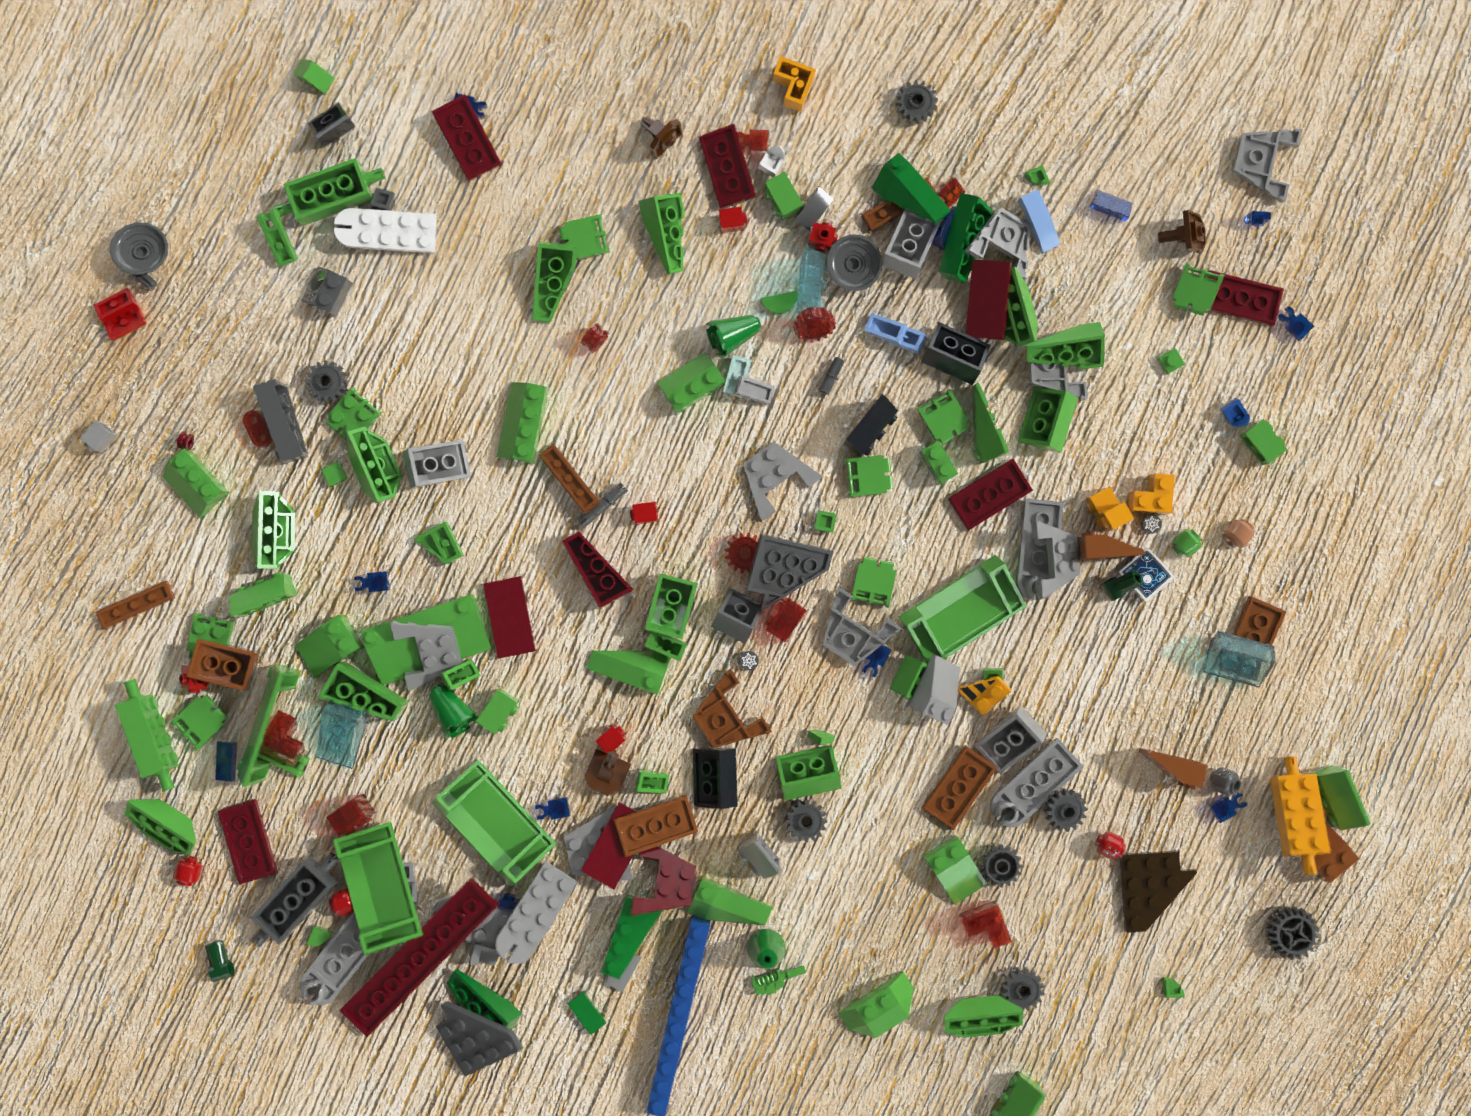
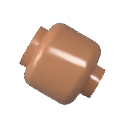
M1244 519L1234 520L1224 532L1227 538L1225 541L1233 548L1236 546L1243 548L1254 537V527Z

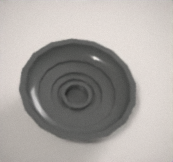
M135 222L125 225L115 233L110 243L109 252L112 261L120 270L129 274L143 275L155 271L163 264L168 255L169 245L165 234L158 227L149 223Z
M850 234L839 238L831 246L827 255V269L831 279L839 287L848 291H861L869 288L878 280L882 271V256L879 248L871 239L863 235Z

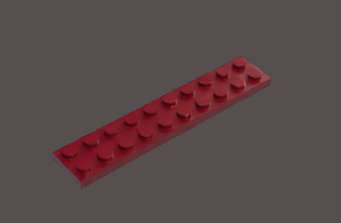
M471 877L421 927L423 935L408 940L339 1011L368 1037L499 906V903Z

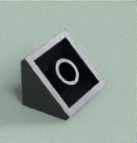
M339 102L308 122L314 136L324 148L356 127Z

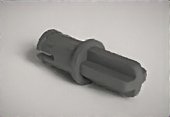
M131 274L135 281H139L148 290H154L157 286V282L148 274Z
M839 357L834 358L828 372H825L826 376L818 389L820 392L826 395L830 394L835 381L839 379L838 375L844 365L843 359Z

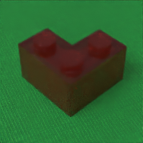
M789 598L780 600L776 606L777 613L775 616L770 615L765 623L767 626L765 630L783 642H786L807 612L806 609Z
M278 710L265 731L260 751L292 766H296L305 751L304 743L291 737L298 726L296 718Z
M363 793L339 807L326 818L339 837L343 834L346 836L356 831L355 826L358 829L371 821V816L376 812Z
M994 900L958 914L968 937L985 931L994 949L1012 942L1000 908Z

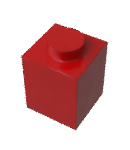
M742 207L719 210L721 233L744 230V224H747L746 212L742 213Z
M655 501L632 505L633 509H630L631 521H635L636 525L659 522Z
M614 724L596 742L607 754L608 751L615 750L627 739L625 737L627 733L620 725L616 727Z

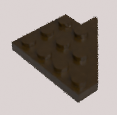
M1179 851L1124 853L1120 858L1125 932H1146L1197 874L1196 869L1180 870Z

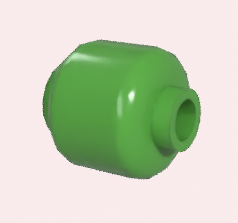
M1184 529L1173 539L1175 544L1173 549L1180 557L1183 554L1186 557H1191L1202 547V538L1193 529Z

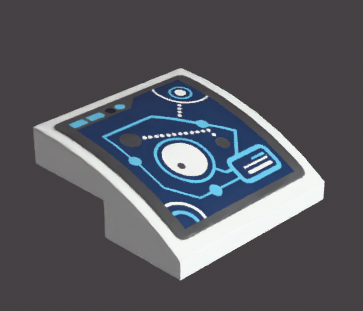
M1148 547L1144 549L1145 555L1136 556L1119 571L1120 576L1133 570L1140 573L1143 584L1133 589V591L1145 603L1175 578Z

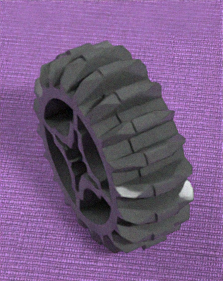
M1284 906V912L1281 909H1277L1278 915L1271 914L1274 919L1273 921L1267 920L1270 927L1265 928L1270 933L1266 935V939L1271 940L1268 943L1269 946L1274 947L1273 951L1275 953H1280L1281 957H1287L1290 960H1293L1294 957L1301 959L1302 955L1308 957V950L1314 952L1313 944L1319 945L1315 939L1321 938L1316 933L1320 930L1315 925L1317 923L1316 919L1312 918V914L1306 912L1305 909H1298L1296 906H1292L1291 909L1288 906ZM1290 920L1288 924L1283 925L1286 921ZM1302 923H1304L1305 926V935L1302 932ZM1287 930H1289V931H1291V932H1292V931H1295V933H1297V934H1299V935H1298V936L1295 935V934L1291 935V933L1287 932ZM1280 931L1283 933V943L1280 940Z

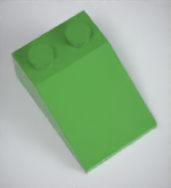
M660 573L645 630L683 639L698 583Z
M337 615L297 643L295 647L316 678L364 648V645L346 616Z
M956 835L923 855L954 905L987 885L974 861Z

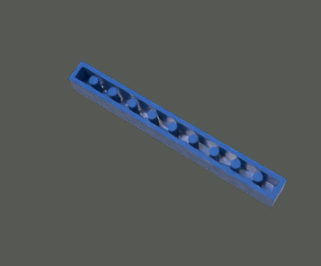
M694 916L691 918L646 1114L666 1116L711 920H704Z

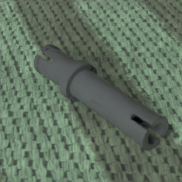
M619 482L609 493L606 492L604 494V497L599 500L600 503L587 514L577 519L578 522L582 523L581 525L586 528L608 507L614 506L616 504L615 501L628 492L627 488L624 487L619 491L624 486Z

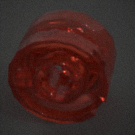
M598 323L594 324L586 332L580 342L584 347L587 346L592 354L605 343L610 334L607 330H602V326Z

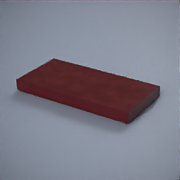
M466 94L431 111L468 182L502 165Z
M733 123L699 136L720 209L756 198V192L735 124Z
M972 259L965 334L974 338L1004 340L1012 262Z
M1211 270L1208 271V272H1210V273L1217 274V275L1223 274V273H1219V272H1215V271H1211ZM1224 274L1210 311L1275 326L1284 288ZM1207 276V278H1210V279H1213V280H1216V281L1218 280V279H1216V278Z
M1012 458L949 497L948 501L967 531L1032 492L1033 489Z
M522 576L484 583L498 659L536 651Z
M257 799L218 810L239 885L278 873Z
M618 802L580 869L581 872L613 890L616 888L634 856L633 854L624 857L613 819L636 811Z

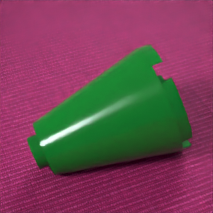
M754 315L719 319L706 323L709 326L706 329L709 342L713 349L717 348L719 353L716 355L720 358L726 357L759 333L761 328L759 318Z
M438 684L430 690L429 697L443 736L446 739L449 736L455 738L470 729L469 724L472 721L474 724L476 723L478 715L455 693L449 691L446 685Z
M760 929L749 939L747 952L755 965L770 969L782 961L785 956L786 945L782 936L776 931Z

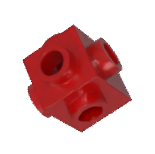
M814 222L808 245L815 247L816 250L821 252L830 251L831 245L838 238V235L835 234L836 228L830 223L822 222L820 224Z
M182 665L181 674L179 675L181 688L188 689V693H200V689H208L209 682L187 677L190 665Z

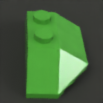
M1012 267L1004 339L1020 347L1036 341L1038 321L1028 286L1017 268Z
M366 427L347 431L348 457L363 492L375 503L394 498L402 474L388 442L369 431Z
M258 491L252 511L251 550L256 569H277L294 551L295 512L279 492Z
M134 799L128 802L124 815L130 818L131 822L141 833L172 853L185 854L186 856L192 853L196 839L192 820L185 814H182L160 799Z
M902 971L839 1011L838 1014L848 1030L877 1038L909 1017L914 988Z
M999 995L960 999L944 1016L945 1033H951L961 1038L1003 1034L1016 1026L1023 1025V1009Z

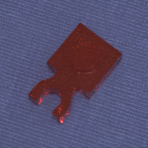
M750 130L749 135L738 132V136L743 137L741 142L742 148L748 146L750 151L768 150L769 130Z

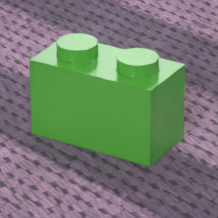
M786 172L765 182L763 192L767 200L771 199L773 202V211L777 217H781L782 221L798 213L803 207V203Z
M1264 419L1257 421L1239 435L1262 465L1271 463L1288 450L1284 446V440L1273 432L1272 425Z
M939 441L919 452L938 485L958 474Z
M906 654L889 689L912 699L928 664Z
M498 689L476 722L494 735L499 731L502 733L508 725L506 721L509 716L513 717L518 711L519 707L517 705L520 701L504 690Z

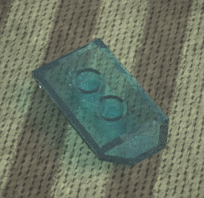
M805 247L803 248L796 313L819 315L820 310L824 309L825 298H821L822 291L826 290L827 282L826 279H823L824 272L828 271L827 261L825 260L826 254Z
M1217 631L1209 645L1203 672L1259 688L1276 664L1275 648L1269 644Z

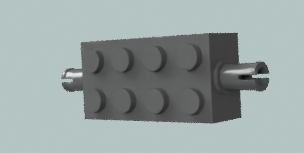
M330 852L321 864H318L311 856L304 859L255 912L251 919L261 928L251 938L252 943L260 938L255 946L261 947L269 937L277 944H281L336 886L338 881L329 874L334 865L340 861L338 856L331 861L336 854Z

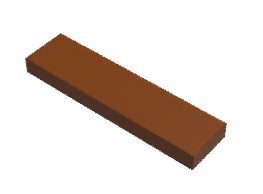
M928 177L925 178L924 180H925V181L929 184V186L935 191V189L933 188L932 184L930 183ZM885 201L862 214L861 217L871 233L901 216L904 209L893 202L888 203Z
M554 443L539 455L584 514H587L600 503Z
M164 581L95 613L102 629H108L176 598L169 582Z

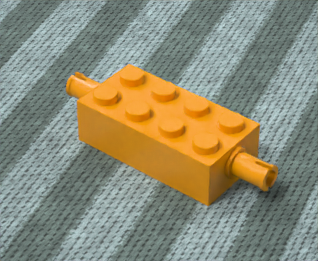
M1297 756L1284 757L1287 775L1276 776L1270 779L1283 857L1299 856V858H1302L1304 875H1316L1314 856L1330 853L1317 774L1302 775L1299 773Z

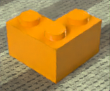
M780 56L773 73V82L788 87L784 98V106L802 113L815 79L816 69Z
M1160 473L1149 475L1148 492L1132 491L1128 493V508L1130 512L1163 515L1172 513L1175 475Z
M1110 486L1086 498V506L1089 512L1094 513L1096 525L1104 532L1115 530L1134 519L1126 503H1119Z

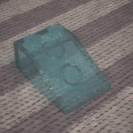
M330 701L322 711L316 758L352 769L366 729L368 712Z

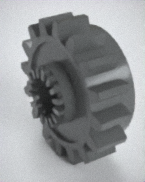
M915 80L913 85L907 82L906 88L902 86L900 89L901 93L897 94L896 106L900 107L897 112L898 114L902 113V119L907 118L909 123L916 121L919 124L920 120L926 122L927 116L932 117L933 111L937 109L936 103L938 98L934 97L936 90L930 91L932 85L924 86L925 81L918 84V81ZM913 100H919L921 104L916 105Z
M324 360V365L317 362V368L310 367L313 372L306 373L310 379L305 380V383L310 385L306 389L312 392L311 396L313 398L317 397V400L320 402L325 400L326 403H330L331 399L337 402V397H344L342 393L348 391L346 384L349 381L345 379L348 374L342 372L344 369L342 366L339 365L337 367V363L332 361L330 364L329 361ZM330 378V383L328 386H325L324 381Z
M1062 788L1061 792L1056 790L1053 796H1049V801L1045 802L1047 809L1044 812L1048 814L1045 818L1050 822L1051 826L1056 827L1059 831L1064 829L1069 832L1070 827L1076 830L1077 823L1083 824L1081 818H1087L1083 814V812L1088 810L1087 807L1083 806L1087 802L1082 799V795L1072 789L1068 791Z
M805 799L804 803L798 800V805L796 807L791 805L792 811L786 812L790 816V818L785 819L786 823H790L786 828L787 830H793L791 832L792 837L798 835L797 841H800L802 838L805 839V843H808V838L816 841L815 836L822 837L820 831H826V827L823 825V823H828V820L823 818L826 812H820L822 806L818 805L816 807L814 800L811 803H808L807 799ZM804 816H809L812 819L809 825L801 823Z
M999 843L998 848L991 845L992 850L985 849L987 855L980 856L984 860V862L979 863V866L984 868L980 873L986 875L984 879L987 882L991 880L993 886L997 883L1001 888H1003L1004 884L1011 886L1010 882H1017L1016 876L1022 874L1019 872V868H1022L1023 865L1018 862L1021 860V857L1015 856L1017 851L1015 849L1010 851L1011 847L1009 845H1006L1005 848H1003L1001 843ZM1001 861H1004L1005 867H1003V869L998 870L997 864Z
M1016 967L1014 972L1010 970V975L1004 976L1005 983H1001V986L1005 989L1001 991L1002 995L1007 996L1006 1000L1023 1009L1025 1007L1028 1012L1030 1011V1006L1036 1009L1035 1003H1042L1040 995H1045L1044 991L1041 990L1045 987L1040 982L1042 980L1039 975L1036 976L1034 970L1029 972L1027 967H1024L1023 970ZM1027 986L1025 992H1019V988Z

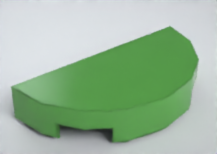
M798 290L763 297L760 300L763 307L774 314H784L795 306L798 299Z

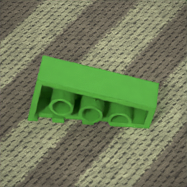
M345 661L336 664L318 695L319 698L328 699L340 705L344 704L353 709L362 710L390 721L400 718L409 703L407 699Z

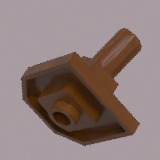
M648 116L641 118V126L648 130L654 138L650 149L652 156L657 160L668 148L674 145L678 137L683 133L681 122L675 119L663 125L658 120L654 121Z
M1190 210L1183 211V226L1177 227L1176 230L1158 233L1159 243L1186 242V249L1196 253L1203 252L1206 246V230L1200 214Z
M596 749L584 776L589 789L606 796L619 792L631 767V763L619 759V754H617L616 750L608 751L606 754Z

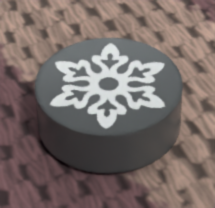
M1147 515L1141 521L1142 530L1148 534L1157 533L1162 526L1161 519L1156 515Z
M746 651L741 655L740 665L745 670H753L758 666L759 658L756 653Z

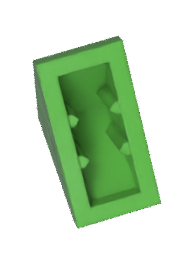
M303 58L292 74L323 94L327 93L335 80L333 76L314 61Z
M651 631L644 647L681 661L688 643L675 637Z
M472 659L441 673L449 691L455 690L481 676Z
M640 769L635 791L666 794L670 775Z

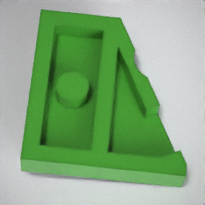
M443 522L414 538L417 543L422 544L427 548V551L432 555H436L445 565L464 556L448 522Z

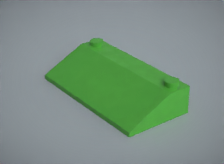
M994 555L898 617L928 664L933 654L946 659L1026 608L1027 605L1006 564Z
M470 594L392 620L404 624L411 622L416 623V625L426 626L428 624L453 626L461 659L492 649L475 595ZM391 621L360 631L365 649L382 685L404 679L405 672L423 669L415 637L394 640L390 626Z
M273 664V667H270L268 671V683L243 759H240L237 765V770H239L237 776L243 787L266 780L271 763L257 758L278 692L295 689L301 670L282 664Z
M479 760L461 774L432 802L510 888L556 845L555 841Z
M384 823L334 839L338 859L341 860L358 923L359 938L364 955L422 936L423 933L392 823Z

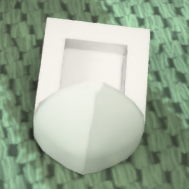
M781 146L770 147L760 162L758 169L774 178L785 159L783 148Z

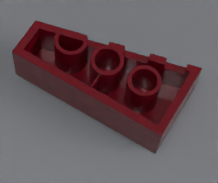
M580 532L562 540V544L599 609L634 590Z

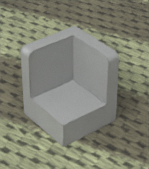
M476 943L470 964L478 966L480 962L495 965L499 954L494 947Z

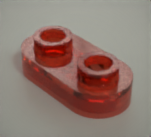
M253 410L246 412L243 416V424L252 443L258 447L269 446L272 439L262 414ZM254 418H257L256 424L252 423ZM262 435H265L264 441L260 440Z

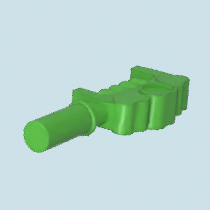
M803 965L782 973L778 968L773 973L760 976V978L756 977V979L753 976L752 983L756 995L773 994L776 992V989L780 990V988L785 986L784 980L805 974L806 970Z

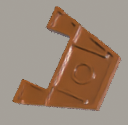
M731 668L693 714L694 719L713 748L772 732L763 717L745 727L724 696V693L740 684Z

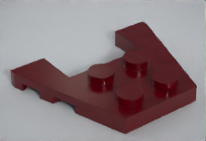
M658 846L639 852V858L658 861L653 899L633 897L630 916L691 906L696 866Z

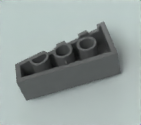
M276 379L254 385L253 389L269 428L271 439L275 444L278 460L288 464L309 457L287 385Z

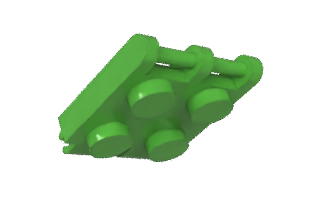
M601 214L564 222L565 226L559 228L562 242L569 241V243L564 245L577 247L576 260L610 252L605 240L606 231H603ZM596 221L598 222L600 232L597 230ZM600 237H601V239H602L603 248L601 247V243H600V239H599Z
M1186 264L1172 297V300L1175 301L1174 307L1187 311L1190 305L1192 306L1191 313L1204 316L1205 311H1210L1224 274H1213L1207 272V269L1203 268V270L1190 267V264ZM1190 270L1196 273H1200L1201 275L1193 274L1188 271ZM1205 275H1206V276L1213 277V278H1216V279H1218V280L1216 281V280L1207 278V277H1205Z
M352 387L328 414L330 418L326 423L336 432L342 428L339 435L347 441V431L361 427L369 429L382 412L376 410L369 404L367 398L361 397L356 392V389ZM353 395L356 396V397L361 401V403L358 402V401L353 397ZM367 406L370 410H372V411L374 412V414H372V413H371L368 409H366L365 407Z
M950 389L946 390V393L938 398H932L928 404L916 408L934 440L939 439L942 445L954 438L952 431L958 436L969 429L966 424L969 420ZM949 396V398H947L946 400L942 401L941 403H938L940 400ZM934 405V407L930 408L929 410H927V411H925V412L923 411V410L927 409L928 407Z
M883 455L844 459L845 463H847L848 471L846 480H849L850 493H848V497L886 494L888 489H893L892 475L885 476L886 472H891L890 458L883 459ZM852 480H854L855 492L853 491V482H852Z
M863 557L862 563H858L851 600L867 601L868 604L877 603L889 608L897 571L893 570L894 563L880 560L878 567L876 566L877 559ZM856 594L866 595L869 598L857 596ZM873 597L885 599L886 601L876 600Z
M195 613L186 649L190 651L189 658L193 656L197 639L229 645L234 621L218 620L214 616L209 618L201 616L200 613ZM200 620L209 621L210 623L200 622ZM219 623V624L227 625V627L219 626V625H216V624Z
M205 695L203 698L201 696L197 697L171 721V724L173 726L176 725L183 733L182 736L190 740L195 746L194 749L196 751L202 748L226 725L224 721L228 718L220 707L213 710L217 704L208 695ZM179 721L187 728V731L178 723ZM190 734H192V735L198 740L199 743H197V742L190 736Z

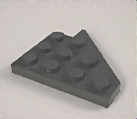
M760 533L745 589L763 594L759 609L765 610L829 570L834 551Z
M445 1001L441 1005L448 1019L436 1025V1028L464 1077L516 1054L523 1049L513 1030L449 1001Z

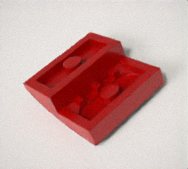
M128 287L94 304L99 320L104 323L108 336L112 341L147 324L136 299Z

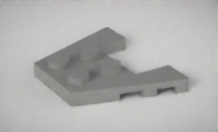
M1303 129L1242 133L1232 173L1283 203L1286 201L1289 184L1270 179L1278 144L1297 148Z
M998 208L965 252L979 260L984 257L988 244L1015 260L1013 267L1017 268L1027 284L1028 277H1025L1026 268H1028L1026 254L1027 250H1029L1030 225L1004 208Z
M1028 362L1029 384L1041 388L1064 390L1076 396L1079 400L1088 399L1087 382L1068 383L1067 367L1056 363L1047 365Z
M775 442L743 464L761 521L776 512L765 494L797 472L808 488L822 478L819 473Z
M1037 521L1031 522L1032 539L1046 538L1049 579L1036 580L1037 598H1044L1080 575L1078 536Z
M838 587L823 646L853 666H856L898 633L902 627L887 618L878 633L874 634L843 613L853 595Z
M391 621L390 626L394 640L415 637L423 669L405 672L404 677L408 691H412L438 677L441 673L462 663L453 626L433 624L426 626L416 625V623L411 622L404 624L398 623V621Z
M617 805L564 836L572 875L588 876L581 872L580 869L602 832L601 827H605ZM630 863L623 873L621 880H633Z

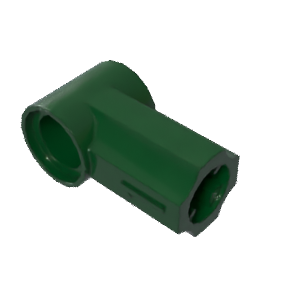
M1133 570L1118 578L1115 576L1101 585L1110 601H1114L1125 595L1126 592L1141 586L1143 582L1140 573Z
M219 940L205 945L210 963L208 973L211 981L217 982L233 977L235 969L232 961L228 960L224 941Z

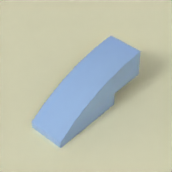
M1036 189L1022 196L1018 203L1027 218L1025 221L1030 225V231L1041 252L1045 253L1059 246L1060 242L1055 226L1039 190Z
M871 313L864 329L865 332L918 355L921 354L927 340L925 333Z

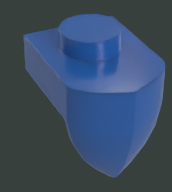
M1234 398L1220 409L1231 426L1239 428L1249 424L1250 415L1239 399Z

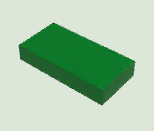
M584 991L568 1002L569 1007L590 1035L606 1024L607 1021Z

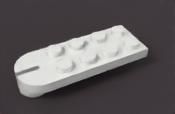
M347 208L336 216L334 233L338 241L349 248L435 254L437 215ZM352 226V229H345L341 227Z

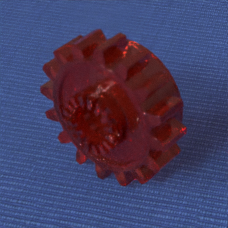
M822 307L805 309L796 317L797 321L793 322L795 335H797L798 339L803 338V342L810 339V342H813L814 339H817L819 342L822 337L828 338L827 334H833L832 330L836 329L834 315H832L831 311L828 312L826 308Z
M749 532L746 537H743V534L740 533V538L732 537L733 543L727 542L730 548L724 550L729 553V555L725 556V559H730L728 566H735L733 571L741 569V574L744 573V570L750 573L758 544L756 541L757 535L750 538ZM743 548H748L751 552L750 557L747 559L740 556V551Z

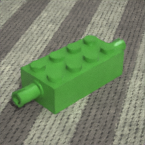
M356 158L283 184L289 201L273 206V209L278 210L280 217L294 212L296 220L304 226L340 213L344 209L353 208L372 201L373 195L370 184L386 179L382 167L365 173L361 163Z
M136 679L123 682L129 699L116 704L115 707L141 779L155 775L158 777L162 792L173 789L175 786L169 771L179 766L177 763L178 756L173 751L171 737L165 730V720L158 711V701L153 697V694L141 695Z

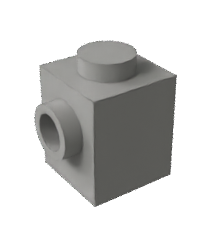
M95 421L80 438L85 442L84 446L90 451L103 452L118 435L105 423Z

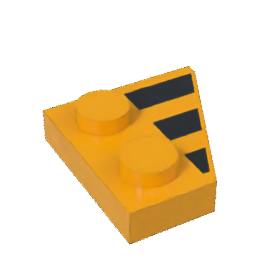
M999 676L991 677L988 680L975 681L973 684L965 686L963 684L958 687V691L983 716L1012 690Z

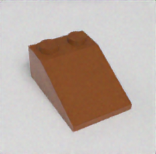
M1098 531L1081 533V537H1078L1079 560L1145 555V550L1105 534L1098 535Z
M197 639L187 677L247 691L251 687L260 652Z
M1139 748V752L1171 779L1178 781L1177 785L1193 790L1196 789V786L1203 788L1207 764Z
M1325 822L1330 853L1316 855L1314 860L1317 871L1316 875L1320 880L1330 884L1356 863L1359 858L1349 845Z

